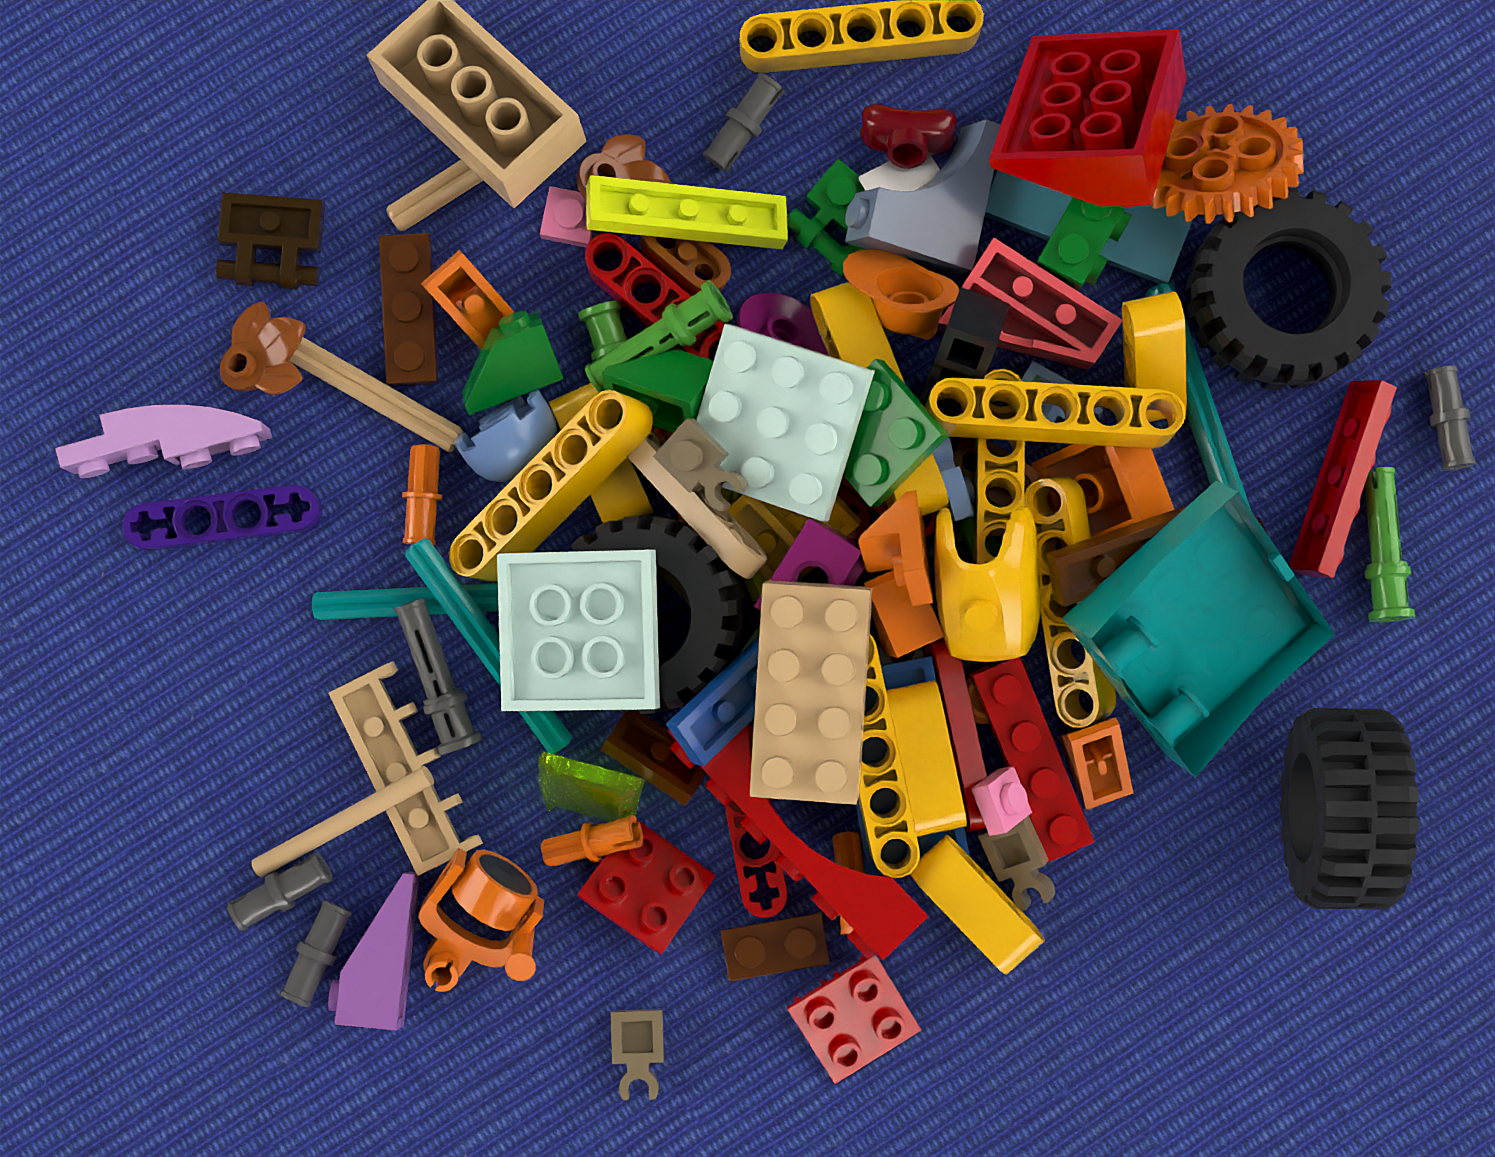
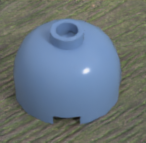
M538 389L529 393L528 403H525L522 397L518 396L478 421L481 431L471 439L466 433H462L453 442L475 473L489 481L505 482L511 480L557 435L556 420Z

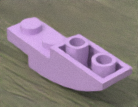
M151 405L101 414L99 416L104 431L103 435L55 449L60 468L73 474L78 473L80 478H90L109 472V464L127 459L128 464H139L156 459L158 457L157 450L161 449L165 460L176 466L181 464L182 469L185 470L194 469L210 464L212 462L211 455L230 450L233 456L254 452L261 448L260 441L271 439L272 434L270 428L261 421L235 412L192 405Z

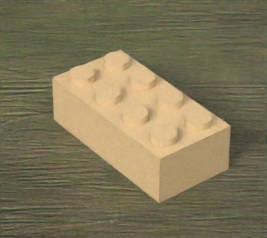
M427 0L367 54L380 84L513 208L518 206L586 142L578 114L453 0Z
M767 580L763 583L750 797L857 805L860 791L873 587Z

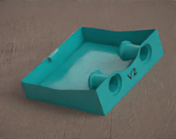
M1217 480L1062 618L1162 752L1195 778L1258 704L1335 635L1239 492Z

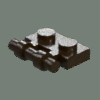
M222 192L218 242L222 246L237 247L236 261L218 259L216 265L217 279L235 280L236 285L254 286L255 282L278 283L281 289L298 290L299 285L318 286L320 278L319 267L300 265L301 252L321 253L325 203L320 199ZM256 248L282 250L281 264L256 262Z

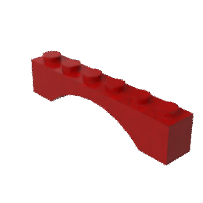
M746 725L705 766H701L711 777L704 785L725 807L732 800L747 815L740 821L741 825L759 844L769 839L782 852L775 861L796 883L804 876L818 892L811 899L832 921L839 914L854 929L847 937L867 959L876 953L884 960L929 916L893 878L864 874L832 862L813 851L789 829L773 808L769 798L750 797L753 743L751 728ZM669 729L668 732H669V733L672 735V737L676 740V738L674 737V735L672 734V732H671L670 729ZM677 740L669 747L690 770L696 765L691 762Z

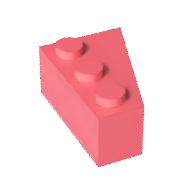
M993 238L962 285V288L1010 304L997 347L1089 370L1095 364L1122 323V319L996 238ZM954 305L948 307L939 321L937 332L944 333Z

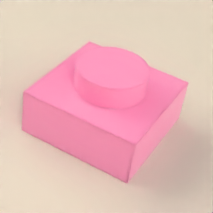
M550 186L540 229L541 239L587 247L592 239L593 230H587L586 198L580 192Z
M1014 766L995 770L971 788L989 836L1007 833L1032 813L1027 793L1020 783Z

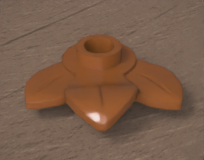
M630 134L617 135L608 139L600 153L587 156L577 169V187L585 198L588 179L590 175L599 176L598 172L605 177L668 184H671V181L661 167L652 161L644 160L646 151L645 140Z
M264 302L251 305L239 316L233 326L232 347L225 352L220 362L219 369L222 381L228 387L238 392L260 389L269 395H278L289 391L302 381L301 373L289 360L304 336L306 325L293 318H271L270 310ZM247 359L246 367L238 372L240 365Z

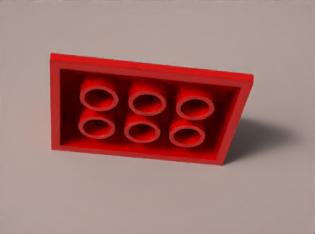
M1179 29L1032 36L989 157L990 167L1098 206L1135 207L1151 205L1187 79Z

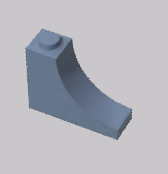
M983 120L961 127L955 148L946 164L929 182L914 191H896L877 187L856 193L846 212L845 222L848 230L845 242L864 249H877L895 253L928 270L947 276L972 271L994 169L990 167L989 157L1001 125L989 120Z

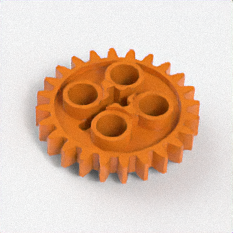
M1228 104L1224 111L1216 113L1212 106H1207L1205 115L1201 116L1192 111H1187L1186 121L1181 122L1175 119L1154 193L1152 208L1157 209L1166 206L1168 217L1184 211L1186 222H1190L1198 214L1204 215L1206 224H1210L1216 215L1223 214L1228 222H1233L1235 212L1242 211L1248 217H1253V207L1256 205L1266 209L1273 208L1272 197L1286 199L1288 197V187H1297L1299 185L1298 175L1304 172L1302 138L1297 136V128H1287L1285 117L1272 120L1271 110H1266L1256 116L1253 114V106L1251 105L1244 108L1240 113L1234 112L1232 104Z

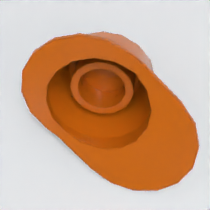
M877 249L858 250L849 254L843 262V274L849 283L862 293L873 298L874 307L882 326L892 332L910 334L925 340L931 339L937 332L943 310L954 305L959 292L958 286L951 279L929 271L895 253Z

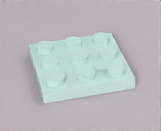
M725 324L696 420L729 453L720 466L725 471H735L741 474L749 486L745 491L740 492L735 490L728 482H725L722 487L822 522L829 521L875 371L738 326Z
M656 550L497 554L501 711L637 710L660 708Z

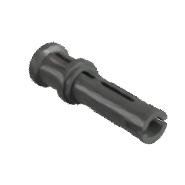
M421 598L394 608L427 695V699L423 700L424 706L422 707L425 714L431 715L441 742L437 746L439 754L450 753L481 741L480 731H474L464 704L468 699L466 692L462 691L461 687H455L441 643L426 606V599Z

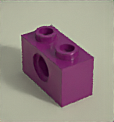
M809 517L770 580L800 582V572L802 569L808 566H817L827 574L828 584L853 586L865 565L863 561L858 559L861 555V550L857 542L825 522ZM762 594L760 595V597L754 605V607L759 609L760 611L762 603Z

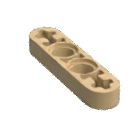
M651 430L646 439L628 458L708 545L712 546L721 560L730 569L743 578L751 579L768 560L765 551L727 510L718 511L709 505L705 497V487L703 485L696 492L689 493L653 457L663 446L664 442Z

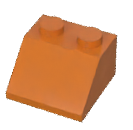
M1072 444L1030 463L1031 467L1037 471L1040 479L1063 476L1070 477L1078 482L1085 495L1091 538L1175 510L1151 448ZM1051 488L1047 496V502L1052 511L1057 513L1061 507V497L1056 489ZM1059 538L1062 548L1067 547L1068 545L1065 541Z

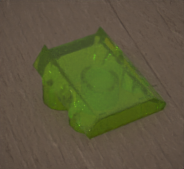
M542 752L538 758L539 791L548 812L554 807L610 822L629 815H637V808L645 783L644 778L548 752Z

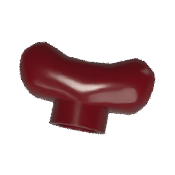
M871 104L865 107L862 112L863 126L860 129V136L868 148L887 153L888 159L893 165L899 168L911 169L922 165L926 161L927 156L942 154L951 148L954 142L957 118L952 111L944 108L909 110L882 104Z

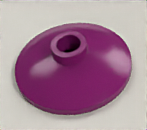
M760 293L748 298L742 305L738 313V327L828 355L812 310L800 301L778 293Z

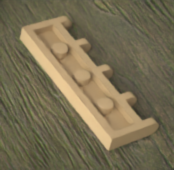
M394 661L329 692L376 792L441 757L437 748L418 755L402 723V720L417 713L418 709L415 703L412 702L396 710L382 682V679L391 677L398 671ZM431 785L386 810L417 876L450 861L458 848L468 852L483 844L479 834L470 836L461 842L446 813L447 810L463 803L459 793L441 801L434 786Z

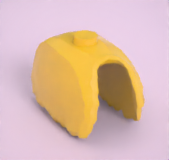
M1020 506L1015 511H1012L1010 519L1006 524L998 556L988 563L977 565L964 562L959 558L955 547L951 512L948 508H941L936 518L934 541L935 591L940 627L944 633V640L950 655L958 659L978 662L1004 661L1025 656L1035 641L1041 609L1036 527L1028 506Z

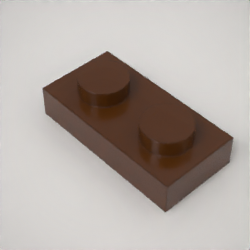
M636 710L624 712L600 748V750L684 806L692 798L706 775L703 768L697 764L690 770L669 748L676 740L668 730Z
M821 912L720 930L729 982L830 964Z

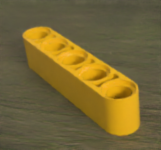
M898 0L759 14L750 17L744 22L740 30V56L748 69L758 73L959 54L970 50L977 42L983 25L984 13L977 0ZM960 16L967 19L972 28L966 32H956L948 26L947 20L951 17ZM905 21H913L922 28L923 33L916 37H906L900 33L897 26ZM856 26H864L873 33L874 37L866 42H857L848 35V31ZM815 31L821 34L824 42L816 47H807L799 41L798 37L804 32ZM767 36L773 40L775 45L769 51L757 52L749 46V42L754 37Z
M849 282L810 295L813 316L829 356L865 368L875 359L884 360L905 384L870 296L862 293ZM933 453L885 500L888 508L905 492L915 490L917 491L922 516L937 512L941 508H948L947 490Z
M1006 369L993 370L986 374L984 378L989 380L1022 381L1017 374ZM992 403L989 404L990 411L998 419L1007 420L1014 417V412L1010 405L998 407ZM975 438L974 491L976 504L974 506L973 564L988 563L996 558L986 550L985 541L990 537H1003L1012 511H1015L1017 507L1024 506L1025 441L1007 440L1012 446L1013 452L1005 457H997L987 449L986 442L990 439ZM991 487H1002L1010 493L1012 503L1007 507H995L989 503L985 492Z
M955 377L946 378L936 383L930 392L925 406L949 434L948 437L1136 448H1158L1167 444L1184 423L1186 415L1181 399L1174 393L1166 390ZM942 398L954 399L961 405L963 413L954 417L946 416L937 407V401ZM993 401L1006 402L1013 409L1014 417L1007 420L998 419L990 411L989 404ZM1045 404L1057 405L1065 413L1066 420L1060 423L1050 422L1043 415L1041 406ZM1096 407L1110 409L1116 416L1117 424L1113 426L1101 424L1094 416L1093 409ZM1157 410L1164 414L1168 421V428L1159 429L1153 427L1146 418V411Z
M612 390L601 391L595 395L454 539L449 551V562L452 569L457 574L492 583L498 582L497 554L532 553L646 439L653 425V416L649 406L643 401ZM623 411L621 421L617 425L618 417L620 413ZM586 447H587V453H586V456H585L584 459H583V453H584V450H585ZM552 483L551 491H550V493L548 494V490H549L550 484Z
M1059 476L1033 482L1025 492L1024 506H1028L1036 527V546L1041 586L1040 612L1055 707L1058 716L1065 724L1075 728H1082L1106 719L1113 712L1116 706V692L1113 685L1086 650L1083 664L1075 660L1071 653V644L1074 639L1079 640L1062 619L1069 611L1066 607L1054 601L1047 553L1055 551V545L1059 538L1064 540L1068 546L1091 538L1085 495L1082 487L1076 480L1070 477ZM1051 488L1056 489L1061 497V507L1057 513L1052 511L1047 502V496ZM1081 690L1087 692L1093 700L1091 714L1084 711L1080 706L1079 694Z
M870 635L866 686L874 689L876 702L874 707L864 714L863 742L870 737L882 738L886 743L887 751L884 758L877 763H866L861 760L858 800L868 848L873 862L884 875L891 878H902L911 874L917 867L920 860V850L877 645L874 638ZM881 788H890L897 794L895 807L885 814L874 812L870 808L872 794ZM901 839L908 845L906 857L896 864L884 862L881 859L883 845L889 840Z

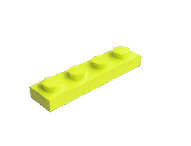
M590 175L586 185L587 230L782 250L788 240L786 196Z

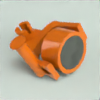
M458 848L421 903L418 918L427 932L434 936L424 956L425 980L430 988L436 982L435 990L438 992L451 990L472 960L493 968L505 965L506 974L516 981L528 980L536 971V963L532 958L534 927L543 917L544 899L537 896V886L530 876L515 863L495 852L485 849L476 850L465 865L467 852ZM451 887L452 894L457 902L473 917L492 928L503 931L512 930V932L503 941H494L477 936L452 921L442 911L438 902Z

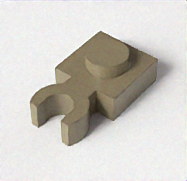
M686 418L653 456L689 493L696 492L703 485L707 502L718 511H726L731 507L728 501L721 495V487L725 482L730 483L738 492L745 491L749 487L746 479L741 474L735 471H725L720 466L729 453L694 418Z
M1029 815L1004 834L989 836L987 828L983 829L978 838L998 882L1012 878L1015 884L1012 898L1020 911L1027 910L1031 904L1027 888L1038 890L1043 902H1050L1055 895L1054 884L1048 876L1038 871V868L1044 867L1049 859Z
M663 1008L612 1010V1064H627V1072L623 1075L619 1085L621 1099L623 1101L629 1100L630 1083L636 1079H642L649 1086V1100H655L659 1090V1082L657 1076L650 1070V1063L664 1062Z

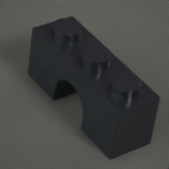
M960 287L919 400L924 407L933 387L943 379L953 377L985 378L1000 338L1009 303ZM942 398L937 401V407L946 416L954 417L963 413L961 405L954 399ZM949 437L952 450L956 451L961 437Z

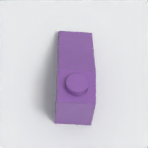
M410 871L402 874L341 970L340 979L332 980L328 1007L329 1011H336L335 1025L396 1031L404 1026L420 875L417 876L416 872Z

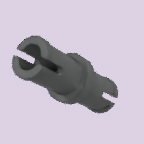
M759 73L756 76L757 79L736 108H729L725 114L726 123L708 149L702 154L706 160L725 173H729L731 166L751 138H758L763 130L760 127L761 123L780 96L785 93L781 85L763 73Z
M1454 365L1442 366L1424 372L1433 415L1429 416L1430 427L1436 428L1443 471L1459 470L1476 465L1467 422L1471 420L1470 410L1463 407L1457 377L1458 370L1457 366Z
M315 852L311 857L281 874L274 871L265 876V883L241 897L227 903L228 912L235 925L241 931H245L251 925L278 910L286 912L295 907V900L323 884L333 881L332 873L324 858L318 852Z
M324 899L305 942L300 940L295 949L299 952V955L284 988L281 989L279 994L294 1003L308 1008L327 966H333L337 956L333 954L349 917L353 914V912Z

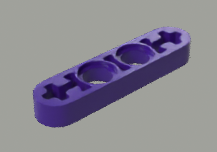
M301 485L149 502L133 506L126 513L123 519L122 530L130 544L140 549L151 551L302 533L311 530L318 524L322 517V504L313 491ZM298 495L301 501L310 504V511L302 513V521L296 522L295 517L290 514L275 515L278 525L271 526L273 513L268 502L269 498H274L273 505L278 508L292 506L294 504V497ZM254 501L260 507L261 519L254 527L242 529L235 521V511L241 503ZM196 507L206 508L211 516V524L208 530L200 535L190 534L185 527L187 513ZM170 510H174L173 521L168 513ZM147 514H149L150 519L156 522L172 521L177 538H172V530L164 528L153 530L151 532V539L147 540L145 535L136 532V525L143 524Z

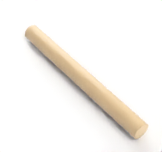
M423 766L254 858L251 862L254 872L262 878L434 784L431 772L427 767Z

